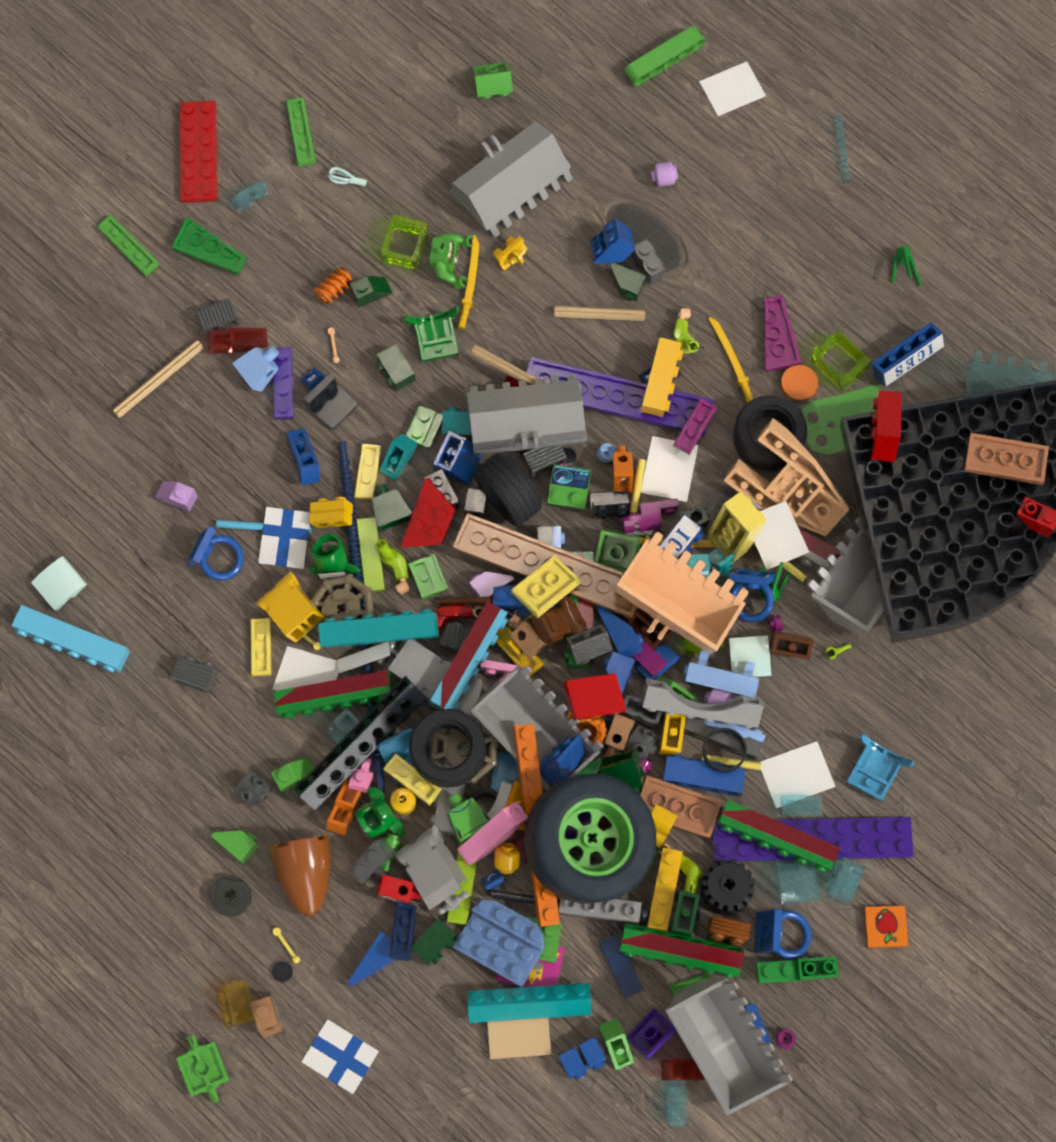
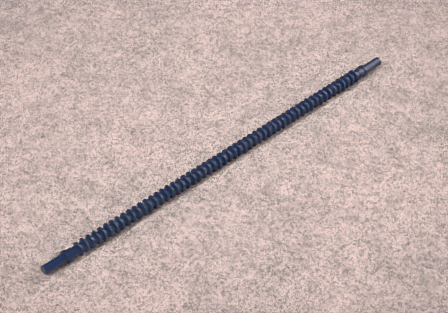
M342 441L339 442V465L342 469L340 471L342 475L340 478L343 480L341 484L344 485L342 486V490H344L342 494L345 495L346 500L354 505L355 501H352L354 499L352 495L354 491L351 490L353 489L351 485L353 482L350 480L352 476L349 475L351 473V470H349L350 460L347 455L346 442ZM353 511L352 525L346 528V531L349 532L347 533L349 537L347 541L350 542L348 544V547H350L348 551L351 552L349 555L352 558L350 562L360 569L362 566L359 563L361 562L359 558L361 554L358 553L360 551V548H358L360 544L357 542L359 538L356 537L358 535V532H356L358 528L355 527L357 525L355 521L357 518L354 516L356 512ZM361 572L353 573L354 578L361 583L364 582L361 579L363 577ZM353 586V589H355L353 594L357 596L360 591ZM361 600L360 607L365 611V601ZM371 644L359 645L362 648L360 651L368 649ZM372 662L361 667L364 670L362 672L363 675L374 673L371 670L373 668ZM370 701L371 703L366 705L368 708L367 713L377 705L375 701ZM378 748L371 755V757H374L372 763H374L373 774L376 775L377 788L385 793L383 777L385 771L382 765L384 760L381 758L382 755Z

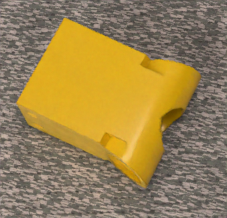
M291 571L272 590L265 593L255 602L256 605L268 613L285 636L295 643L324 618L302 591L297 578Z

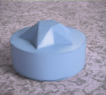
M604 443L597 449V456L603 463H610L613 461V453L616 452V449L613 445Z

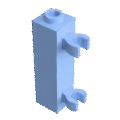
M701 651L698 663L690 662L689 665L685 666L683 676L686 677L685 681L744 696L756 697L760 678L752 677L755 663L747 661L744 674L707 666L709 653Z

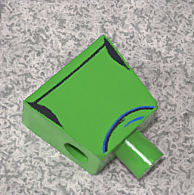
M456 793L448 799L454 809L450 810L447 816L459 845L471 838L491 820L473 798L464 802L460 794Z

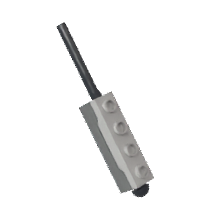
M492 890L491 898L535 904V897L532 895ZM562 898L557 899L559 915L634 925H639L640 918L641 922H645L650 917V911L647 907L643 906V910H641L642 902L613 899L605 902L584 904Z

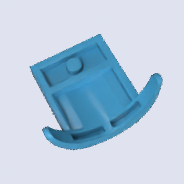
M862 734L860 741L865 748L846 783L882 802L900 767L911 768L914 765V761L889 751L872 741L865 734Z

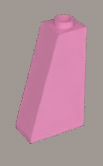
M515 802L502 809L457 850L469 866L493 853L498 846L502 845L528 819V816L518 802Z

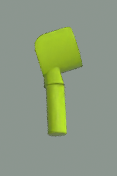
M849 643L836 649L829 647L826 649V653L833 651L835 655L829 657V660H834L837 654L852 648Z

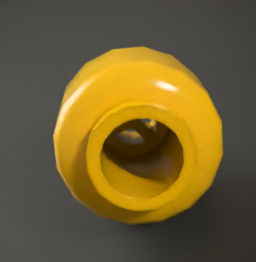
M399 788L392 793L390 804L395 813L408 815L416 807V798L409 789Z
M503 843L498 846L494 851L495 868L503 874L513 873L520 866V850L512 843Z

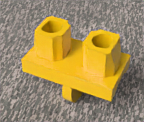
M511 236L506 240V249L497 248L493 252L503 271L516 262L519 265L524 263L522 256L526 254L527 248L522 237L519 236L516 239Z

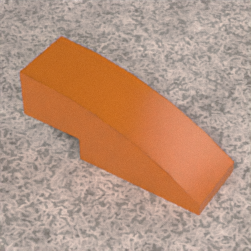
M351 777L344 781L335 800V806L327 820L326 827L327 830L345 836L363 793L348 788Z

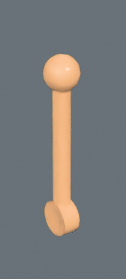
M329 328L328 334L331 338L333 350L332 361L338 363L340 359L337 357L335 329Z

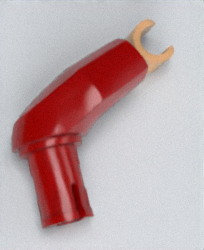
M458 604L438 607L435 613L438 617L439 636L446 621L471 618L472 615L478 618L476 610H482L483 608L479 606L472 609V606Z

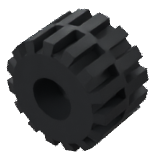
M722 859L717 864L713 863L706 871L700 884V894L704 897L703 902L705 906L709 905L712 912L718 911L720 912L719 915L722 916L730 914V916L735 915L738 911L744 910L751 901L755 891L753 889L755 880L751 878L752 872L750 869L746 870L744 868L745 864L742 862L737 864L734 859H730L725 862V859ZM726 882H728L729 885H732V888L730 890H728L727 887H724Z

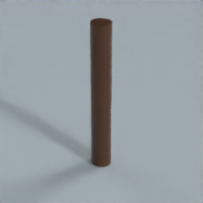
M493 597L439 598V605L486 604L487 601L493 604Z

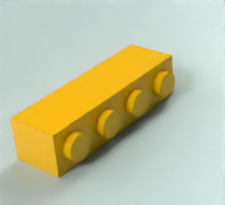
M660 337L641 412L663 417L664 411H669L671 401L667 399L669 394L673 395L675 384L672 383L673 377L677 378L679 367L676 366L677 360H682L684 350L680 349L681 342Z

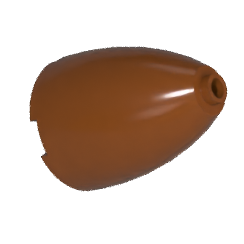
M328 835L268 845L275 874L288 900L300 914L304 913L305 917L317 915L316 911L321 909L325 900L330 877L331 861Z

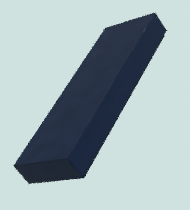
M396 903L389 958L403 961L410 960L416 906Z
M615 934L600 941L599 945L624 998L643 990L628 956L620 951L618 935Z

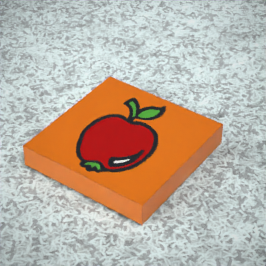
M905 906L864 907L867 948L908 947Z

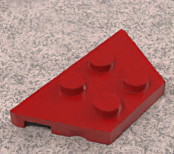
M425 478L401 545L403 548L441 545L446 538L456 508L434 486L433 481L429 478Z

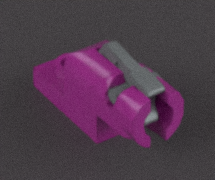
M678 499L640 504V514L636 512L622 516L624 533L635 536H652L654 531L662 528V513L664 515H671L678 511Z

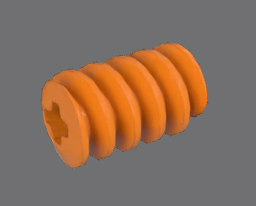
M343 267L337 268L335 273L329 275L330 278L326 277L324 283H319V288L315 287L313 289L317 298L324 305H326V301L332 304L331 297L338 299L337 292L343 294L342 287L348 290L349 286L347 283L353 282L351 275Z

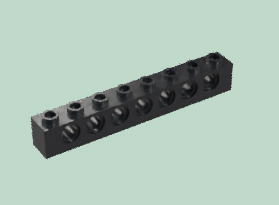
M404 676L294 788L299 797L314 810L322 806L326 799L333 792L337 791L347 778L353 775L354 770L360 764H363L374 750L378 749V745L388 736L392 735L396 728L403 721L407 720L417 707L422 705L426 698L425 694L410 679Z

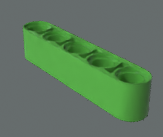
M695 26L689 27L630 63L625 68L624 73L634 86H638L701 48L706 39Z

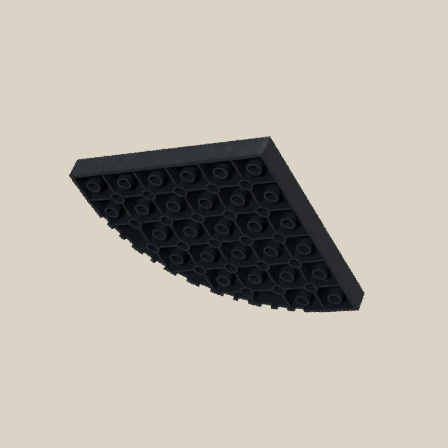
M1056 380L901 407V438L895 462L871 460L873 444L871 431L872 427H874V424L871 423L873 412L842 417L840 430L891 643L953 631L985 618L1020 595L1040 575L1055 555L1056 527L1048 538L1031 530L1019 518L1017 512L1025 497L1056 511ZM970 433L1049 446L1043 485L965 472Z

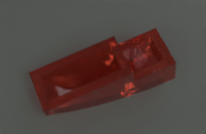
M229 328L228 331H209L207 336L209 354L242 352L252 350L255 347L264 348L268 346L266 328Z
M694 1059L661 1060L662 1081H706Z

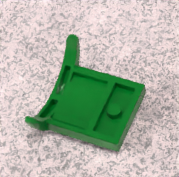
M458 306L431 316H404L407 324L415 326L422 363L459 355L451 320L459 313Z

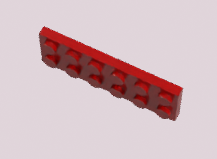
M215 100L180 102V197L182 203L218 201L217 110Z

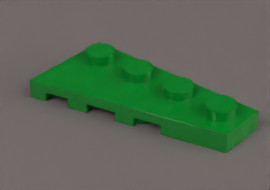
M188 216L172 245V249L176 252L236 275H240L247 261L244 255L220 241L215 235L207 232L205 228L197 225Z

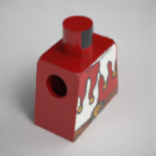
M382 875L379 880L375 896L377 899L408 904L410 900L421 903L422 900L418 890L413 888V882L387 875ZM398 889H403L405 895H400Z

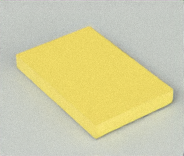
M554 555L512 588L511 593L539 618L581 583V580Z

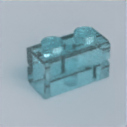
M844 857L840 862L836 861L832 872H835L833 880L829 879L825 890L828 891L826 896L849 906L866 867Z

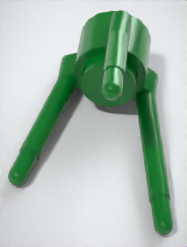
M907 246L898 247L895 250L896 255L892 256L891 283L895 281L897 263L899 262V265L906 266L909 279L912 278L911 265L917 284L920 286L921 281L913 261V255L910 253V248Z
M783 562L779 564L773 585L768 584L773 592L774 603L779 600L781 592L791 576V573L787 572L778 589L777 583L784 565ZM764 565L761 566V571H765ZM760 588L759 594L762 595L761 599L766 601L765 593Z

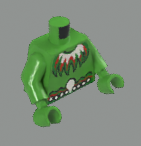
M447 232L433 238L429 258L430 263L438 278L448 283L453 282L456 289H462L466 287L462 283L467 282V278L464 276L455 278L460 249L459 244L463 248L472 247L473 245H470L468 240H472L474 237L466 236L461 238V235Z

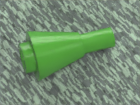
M388 834L387 837H383L396 852L402 843L399 840L400 836ZM395 854L381 870L389 872L391 861Z

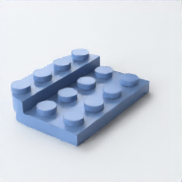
M482 900L472 909L473 914L453 948L519 987H523L544 951L543 932L533 921L501 903L493 900Z

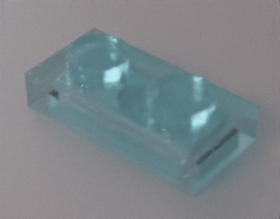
M781 796V816H822V796Z

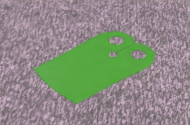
M878 384L809 402L801 412L806 420L808 434L806 440L811 450L826 455L844 450L845 446L840 430L842 417L875 412V409H872L873 398H877L878 390H881ZM808 413H816L819 417L816 423L808 422ZM831 421L835 423L833 428L828 426V423ZM824 435L828 440L825 446L817 445V436Z

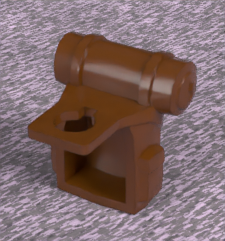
M571 596L563 597L557 602L558 607L548 609L539 618L535 615L533 616L532 622L543 643H557L564 639L565 636H574V634L588 630L586 622L583 620L576 602L573 601Z

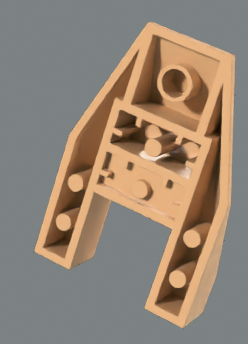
M772 418L761 431L758 441L786 461L787 464L769 482L738 459L727 472L724 482L736 491L748 496L752 502L764 509L786 501L797 526L826 536L850 508L814 457L787 428Z

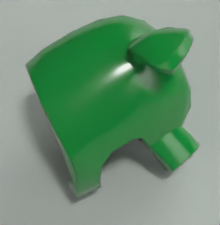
M332 533L324 534L313 544L311 554L315 566H308V568L315 575L339 573L342 571L348 573L361 572L357 566L347 564L346 550L337 535ZM334 541L338 544L330 546L325 551L322 549V545L325 542Z
M369 788L368 796L371 801L365 803L354 812L361 829L370 839L381 835L389 829L397 836L404 835L405 831L401 821L394 818L391 808L383 800V792L378 788Z

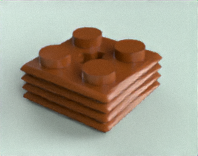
M714 915L709 921L706 935L713 942L721 943L722 940L730 941L729 945L741 947L749 939L751 924Z

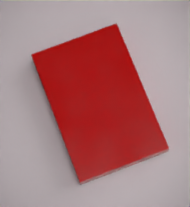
M616 673L563 682L573 721L627 711Z

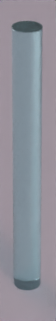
M836 115L835 125L843 183H849L850 174L842 116Z

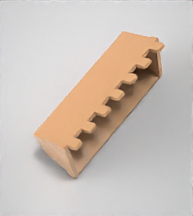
M656 532L651 540L647 538L614 591L654 619L647 632L651 634L658 622L664 625V628L658 634L657 638L659 640L670 629L711 655L714 651L718 650L746 603L743 600L747 596L748 591L742 588L738 595L734 596L729 592L734 585V581L727 579L722 587L714 583L720 575L719 571L714 569L708 578L700 573L706 565L705 562L699 560L694 568L690 567L686 563L691 557V553L684 551L680 559L672 555L677 544L671 541L664 550L658 546L663 535Z

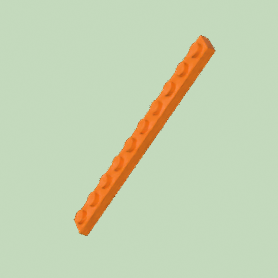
M534 723L513 726L523 811L527 816L535 802L543 794ZM531 869L538 927L560 924L556 895L542 885Z

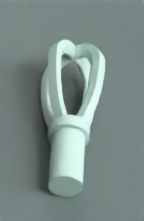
M333 167L329 171V179L334 183L366 186L367 180L355 177V175H351L342 168ZM332 174H338L347 178L338 177Z

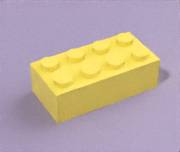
M739 492L723 504L706 536L726 558L733 554L735 556L733 562H735L749 551L767 520L764 514L755 508L750 498Z

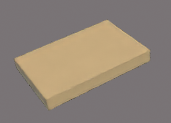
M548 1018L488 1022L490 1060L551 1055Z

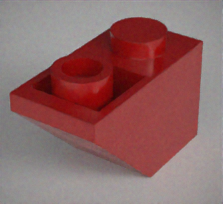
M1028 497L1024 498L1017 515L1031 530L1049 538L1056 527V511Z

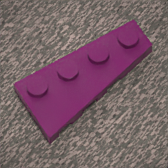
M783 295L764 300L765 373L801 365L802 363Z

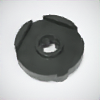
M234 875L223 877V879L214 884L211 891V901L214 907L225 916L243 914L249 907L252 899L250 886L241 877ZM233 890L234 894L237 895L236 899L229 901V898L226 897V894H230Z

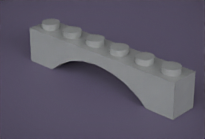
M647 678L641 697L642 707L648 711L655 712L659 710L669 715L682 714L687 718L699 717L709 722L714 720L722 721V723L727 725H733L734 723L745 728L759 727L764 708L760 698L743 695L723 703L707 704L691 701L672 690L666 682Z

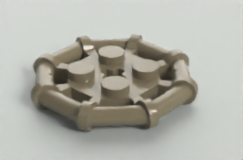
M353 574L333 579H324L323 584L311 599V602L317 609L318 607L322 608L321 612L324 618L319 623H324V619L335 618L336 621H343L344 617H355L356 620L363 615H374V618L376 615L373 610V590L354 578ZM345 584L344 589L335 590L333 586ZM352 586L360 591L357 596L351 592ZM328 590L330 593L329 596L323 603L320 602L321 598ZM361 600H365L366 611H363L360 607ZM345 605L346 611L338 613L339 607ZM319 625L314 626L312 630L319 633Z
M471 716L487 736L484 738L485 744H490L489 757L485 756L484 762L486 764L481 767V770L471 781L467 782L476 784L481 777L497 766L498 740L475 716ZM441 729L431 736L428 759L435 766L446 768L440 762L441 759L446 758L448 763L452 765L450 768H454L461 764L469 753L468 750L462 754L458 747L465 743L466 747L470 749V742L459 730H453L450 735L445 737L442 734L447 729ZM439 740L444 742L442 753H438Z

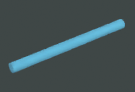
M217 520L216 522L217 528L263 530L264 523L224 520ZM309 526V533H312V526Z

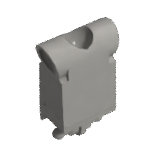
M414 640L402 641L396 650L394 649L398 641L389 642L390 655L392 657L382 671L388 670L392 677L399 682L406 676L425 694V700L429 703L452 662L444 661ZM390 655L387 656V657L378 659V660H377V664H378V665H382V664L384 663V660H385L386 658H389Z
M432 826L422 833L414 844H407L395 853L399 862L406 866L409 876L429 910L445 901L444 906L439 907L437 910L438 914L443 915L447 910H456L459 904L462 903V900L468 897L467 891H462L460 895H453L461 889L460 885L467 881L447 846L444 845L442 833L437 826Z

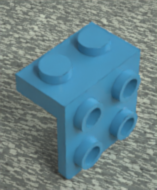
M413 728L404 730L378 745L386 765L397 754L414 767L409 752V740L414 730Z

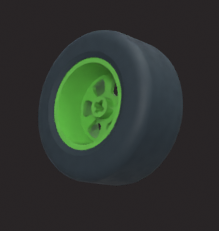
M596 773L581 774L553 785L538 798L528 815L524 831V846L526 857L533 873L549 891L571 902L584 904L599 903L625 895L644 878L655 855L656 828L649 807L639 793L631 786L609 775ZM589 812L590 824L583 826L578 820V814ZM602 816L611 823V827L605 831L600 830L597 826ZM568 825L577 830L575 839H565V830ZM588 835L593 836L591 838L592 842L587 841L589 839ZM605 838L615 839V847L612 852L603 847ZM575 846H578L583 851L579 861L574 860L569 854V850ZM597 851L603 861L601 864L592 866L590 864V854Z

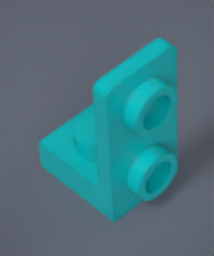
M716 548L709 554V570L712 572L715 569L720 572L719 576H726L732 570L731 567L735 556L730 554L726 558Z

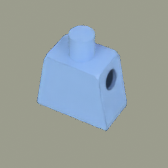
M270 346L266 351L255 347L232 364L252 390L262 392L278 370V366L273 359L279 355V352L273 346Z

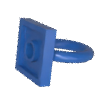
M208 526L199 536L186 565L193 568L200 564L203 572L215 580L231 579L239 573L243 566V550L239 543L229 536H213L216 529ZM215 543H226L236 553V563L228 572H215L207 564L206 559L210 555Z
M740 568L729 573V579L736 582L730 590V593L734 596H737L738 591L742 587L751 589L761 588L766 596V605L760 613L749 615L741 611L738 616L739 619L746 622H758L770 614L774 604V596L768 584L774 582L777 572Z
M777 909L756 913L754 953L776 952L783 958L796 959L807 952L811 944L812 933L808 921L800 913ZM787 918L796 920L801 925L804 933L801 946L794 951H787L781 947L782 920Z

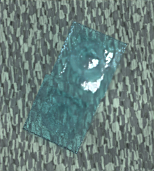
M265 180L243 189L234 196L232 200L235 210L247 209L253 206L251 199H261L269 195Z
M666 1081L668 1127L688 1126L687 1081Z

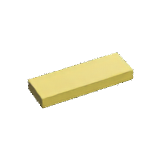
M362 444L355 499L372 501V498H374L381 445Z
M270 618L251 619L252 677L271 676Z
M397 754L383 768L385 772L429 806L442 791L440 787L424 780L413 766Z

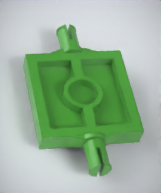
M195 1035L187 1037L191 1050L176 1059L190 1096L194 1097L200 1093L208 1092L211 1104L220 1101L215 1089L219 1085L230 1081L216 1042L199 1046Z

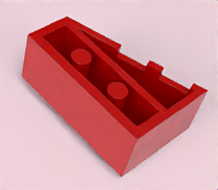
M878 390L877 398H873L872 409H875V413L873 412L871 422L874 424L871 431V439H873L871 460L895 462L901 438L902 392Z

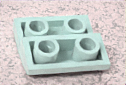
M64 556L53 562L31 582L54 610H59L71 597H75L87 585Z
M768 635L729 638L732 672L744 674L746 662L748 661L755 663L752 677L771 676Z

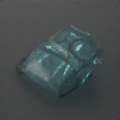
M797 862L774 865L778 878L777 881H779L781 905L820 900L814 866L810 864L802 865Z

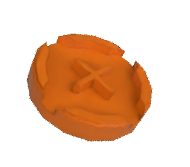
M805 365L792 366L784 372L781 378L782 391L787 398L793 401L809 400L818 389L817 375L811 368Z

